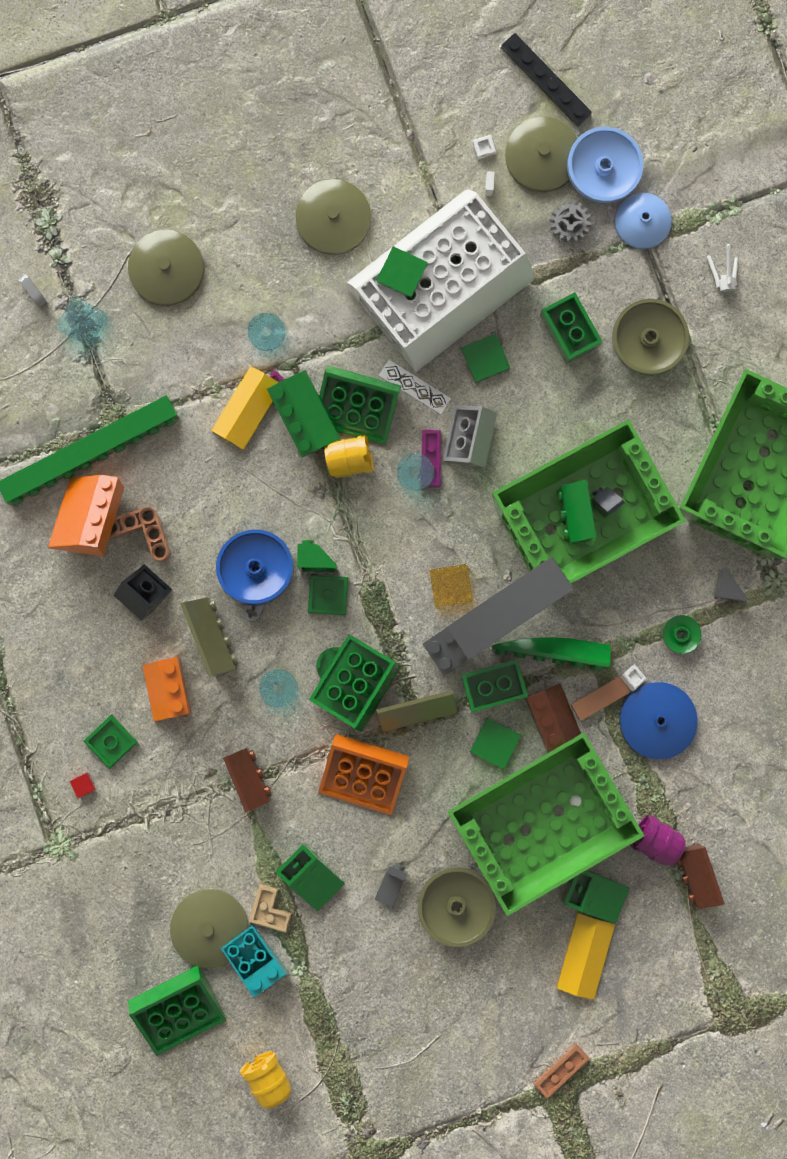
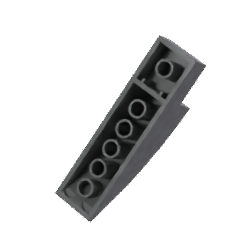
M550 557L424 642L423 646L443 676H445L574 590L554 558Z

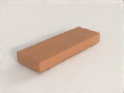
M620 676L570 705L579 720L582 721L630 693V690Z
M575 1043L533 1084L548 1099L584 1066L590 1058Z

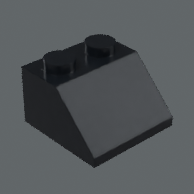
M144 564L121 582L113 596L142 621L158 607L172 591V588Z

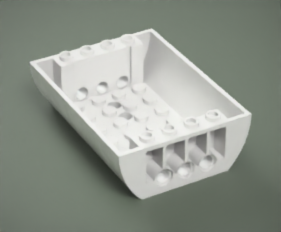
M465 190L394 245V247L428 262L420 282L423 279H428L431 282L429 288L421 287L419 282L414 292L416 294L415 299L408 300L405 298V295L376 282L392 248L349 280L345 286L416 373L534 280V273L526 253L477 193ZM468 244H474L476 251L470 253L466 251L465 247ZM454 255L461 258V262L457 265L450 261V258Z

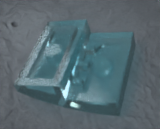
M73 295L55 329L91 347L108 314Z

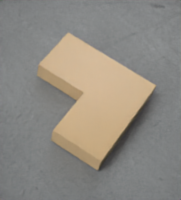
M263 884L259 885L249 923L284 933L287 932L292 913L273 908L279 889Z

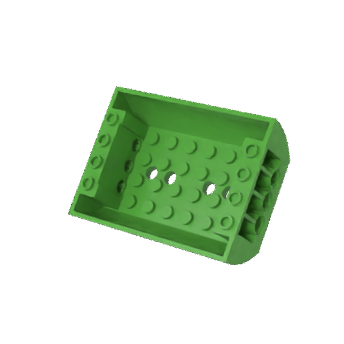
M745 369L679 510L689 522L756 554L776 559H787V388ZM769 430L776 433L777 437L775 440H770L767 437ZM761 447L768 449L769 454L767 457H762L759 454ZM745 481L752 483L753 489L751 491H746L743 488ZM737 498L744 500V508H738L735 505Z
M629 419L492 492L497 513L528 570L531 571L550 557H553L570 583L686 522ZM587 480L590 499L594 497L592 493L600 487L605 489L608 486L611 490H621V498L625 503L605 518L591 502L596 538L591 541L568 544V540L564 539L563 529L566 526L562 523L560 510L563 509L562 502H558L557 498L559 487ZM547 525L555 527L556 532L554 535L546 533L545 528Z
M585 733L578 735L448 811L507 916L644 837L643 832ZM577 795L581 798L579 806H572L570 804L572 796ZM557 805H561L564 808V813L561 816H556L553 812L554 807ZM522 825L530 826L531 831L528 835L520 833ZM507 834L514 837V842L511 845H506L503 842V838Z

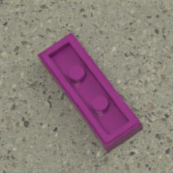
M422 430L421 487H441V430Z

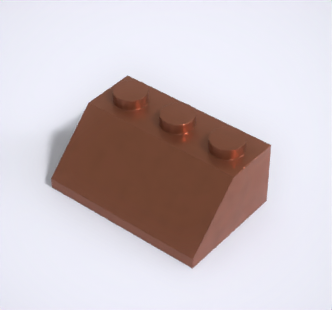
M561 683L525 698L547 752L553 751L581 734Z
M247 747L223 758L245 812L271 801L272 793L269 786H265L262 781L265 777L261 768L256 767L254 761L257 758L253 750H249Z
M699 843L685 847L682 856L676 863L678 867H682L684 874L681 877L684 885L689 888L688 898L691 905L694 904L698 909L724 905L725 903L706 847Z

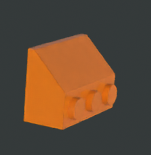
M180 657L142 665L154 722L192 714Z

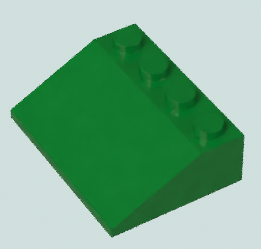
M328 366L324 372L319 397L337 432L355 437L366 435L369 441L386 445L402 386Z
M348 634L309 700L354 729L362 732L402 666Z
M198 965L128 1000L129 1016L156 1056L226 1021V1017Z

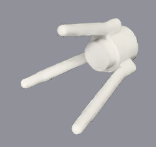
M727 244L726 252L727 274L722 275L720 280L711 256H707L716 281V288L720 287V292L736 290L735 286H737L738 258L734 259L732 275L730 244Z

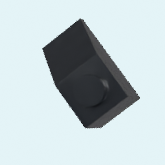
M608 486L605 489H602V487L598 488L592 493L594 497L590 499L604 518L625 503Z

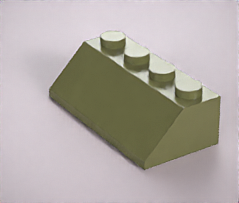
M453 690L377 709L382 732L387 731V735L399 732L398 728L405 727L406 730L416 728V723L424 722L425 725L435 723L436 718L443 717V720L455 718L454 714L458 713Z

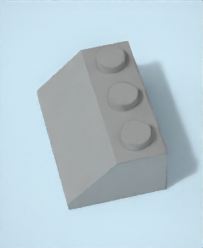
M455 406L442 461L474 468H485L497 413L483 406Z

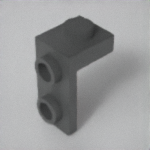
M394 863V865L389 864L376 894V901L390 907L393 906L402 883L408 874V871L405 870L406 867L398 863Z

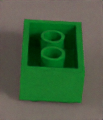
M575 292L549 305L540 312V317L566 364L601 346L603 341Z
M518 659L461 675L471 712L528 697Z

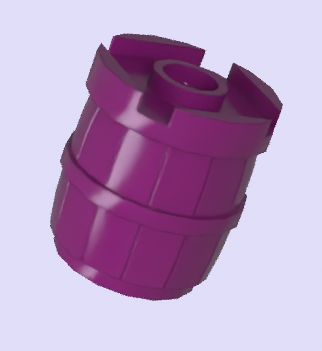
M649 814L650 817L645 816L638 824L644 837L630 844L631 848L637 852H642L652 861H656L664 866H673L682 856L686 840L672 826L660 822L655 816Z

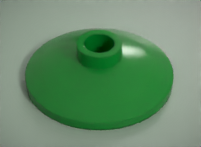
M678 615L666 622L663 628V640L665 645L673 652L680 654L689 653L699 645L701 629L693 618L686 615ZM679 631L684 633L683 638L678 637L677 633Z

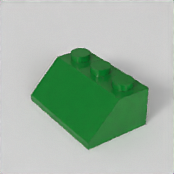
M587 480L561 485L559 491H557L558 502H562L563 509L560 510L561 520L565 521L566 526L563 529L564 539L568 540V544L595 539L596 532Z
M302 540V544H298L297 568L300 572L339 573L337 564L314 541Z

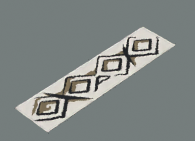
M388 360L379 374L385 380L401 385V390L442 414L451 400L450 397Z

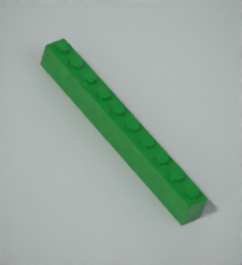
M165 395L0 480V492L7 504L16 506L22 503L24 498L28 496L34 497L41 493V489L54 487L58 484L57 481L73 477L75 475L74 472L80 469L84 471L89 469L92 463L106 460L109 458V454L122 452L126 449L125 446L141 442L143 440L142 437L148 434L149 436L155 435L160 431V428L174 425L179 416L169 397Z

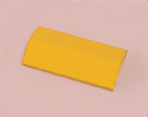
M250 366L211 431L244 450L273 403L267 388L278 382Z
M577 912L557 983V989L575 996L594 1000L614 931V923Z

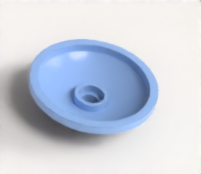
M637 193L629 196L620 204L615 215V227L619 237L627 245L637 249H649L659 245L669 234L672 224L668 206L659 197L649 193ZM642 215H647L648 219H643Z

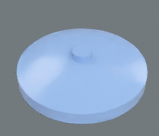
M597 127L583 133L573 144L567 160L568 176L574 188L585 198L598 203L616 202L628 196L639 183L643 172V156L635 140L624 131L613 127Z

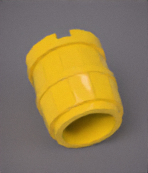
M366 435L357 436V438L342 439L325 447V459L331 477H351L363 472H373V457L368 447L370 444Z
M268 1051L254 1057L256 1061L252 1064L248 1061L240 1070L242 1077L247 1081L252 1095L264 1109H271L280 1105L291 1095V1085L285 1071L279 1064L275 1052Z

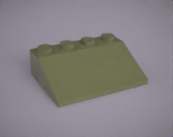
M206 597L180 603L208 676L217 678L237 670L238 660L236 655L230 652L231 642L228 636L224 637L222 632L224 625L221 618L217 619L215 611L218 610L214 600L210 601V598Z

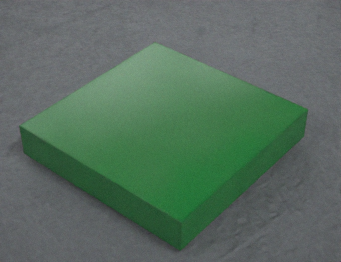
M392 246L376 282L412 298L428 262Z
M496 333L461 347L462 354L475 383L510 369Z
M310 575L308 613L346 615L348 577Z
M112 714L83 741L109 769L138 743Z
M486 717L470 752L505 769L521 734Z

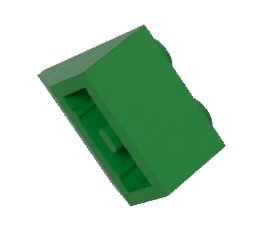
M305 842L275 872L317 912L345 884Z
M586 870L570 879L561 902L578 911L616 924L630 887Z

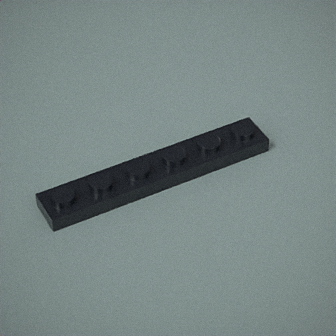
M516 33L511 35L501 45V49L577 127L592 114V111Z

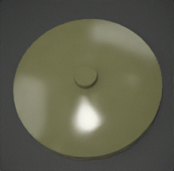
M534 117L521 123L511 133L505 150L506 165L513 179L524 188L535 192H550L566 185L570 181L567 171V160L570 150L577 140L575 133L568 125L551 117Z
M339 179L323 180L312 185L303 193L296 208V224L299 234L308 246L323 254L339 255L355 249L365 239L371 224L370 206L365 195L353 184Z
M159 230L146 235L134 246L128 261V274L133 287L145 300L156 305L171 306L186 301L198 290L204 275V262L200 250L189 237L173 230Z
M643 299L630 304L620 313L613 327L612 344L618 359L628 369L642 375H658L671 370L681 361L688 348L689 329L683 315L670 303L658 299Z
M450 867L438 871L426 881L418 899V914L423 928L434 940L451 947H464L479 941L490 930L496 915V900L490 885L480 874L468 868Z
M202 889L188 895L175 909L170 924L171 940L177 953L191 965H198L200 968L221 967L229 963L221 948L248 929V919L242 905L229 893L218 889Z

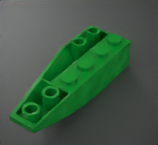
M542 637L512 640L494 644L491 649L495 650L496 654L501 655L512 652L514 657L525 658L526 655L533 656V660L544 661L547 658L552 659V663L563 665L564 661L571 662V666L585 668V665H589L591 670L604 671V668H610L611 645L573 638Z

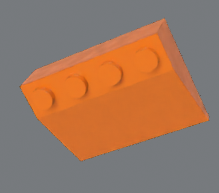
M94 475L69 478L48 546L49 549L104 557L124 490V486L118 477Z
M335 734L318 793L392 815L410 756Z

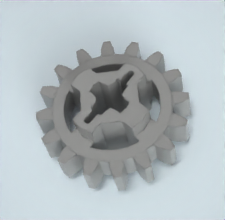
M565 201L564 207L559 204L557 206L558 211L553 210L552 215L554 217L550 218V222L553 224L550 226V229H555L553 235L557 236L559 234L560 241L566 238V243H569L570 239L576 243L577 237L582 240L584 234H588L589 229L587 227L591 226V222L588 220L591 215H586L588 209L584 208L582 210L581 203L575 206V201H572L571 205H568L567 201ZM569 219L572 220V225L569 224ZM580 229L578 232L573 233L574 230Z

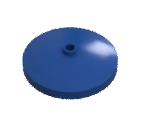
M258 529L246 530L232 536L222 546L216 561V574L222 589L233 600L245 605H263L280 597L288 588L293 576V559L287 545L275 534ZM254 568H258V569H259V570H256L255 572H252V570H253Z
M653 682L638 687L629 694L621 708L620 729L625 741L635 752L647 758L668 759L677 756L691 744L697 731L698 718L692 700L683 690L669 683ZM659 717L663 718V724H658L657 719Z

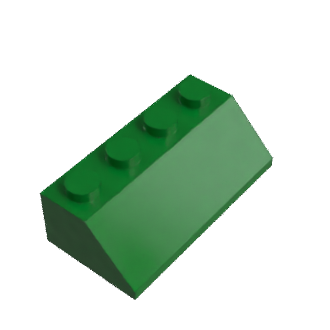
M306 370L267 388L302 458L340 439Z

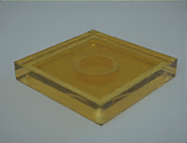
M467 564L429 569L435 607L473 602Z

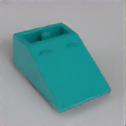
M253 925L221 948L253 998L259 997L290 974Z

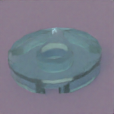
M260 313L253 317L248 325V338L252 345L259 350H274L284 341V324L275 314ZM269 327L272 330L271 334L263 336L261 334L263 328Z
M420 453L406 455L401 459L397 467L398 481L403 487L411 491L424 490L434 479L435 470L433 463L428 457ZM414 467H418L420 470L417 477L411 475Z
M274 669L262 677L259 692L262 699L268 705L284 707L295 699L297 682L290 672L283 669ZM275 683L283 684L284 690L282 693L277 694L274 692L273 686Z

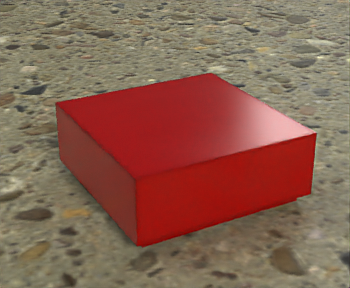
M88 772L70 780L77 798L96 790Z

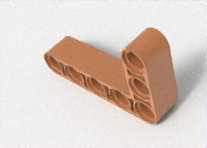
M145 507L115 517L114 524H116L117 530L115 533L110 534L109 540L143 529L152 557L159 562H165L170 558L171 551L158 513L154 509ZM153 512V519L147 522L145 520L146 513ZM134 518L135 525L130 528L127 527L128 519ZM158 530L159 537L154 540L151 539V532ZM159 548L165 549V555L162 558H158L156 554Z

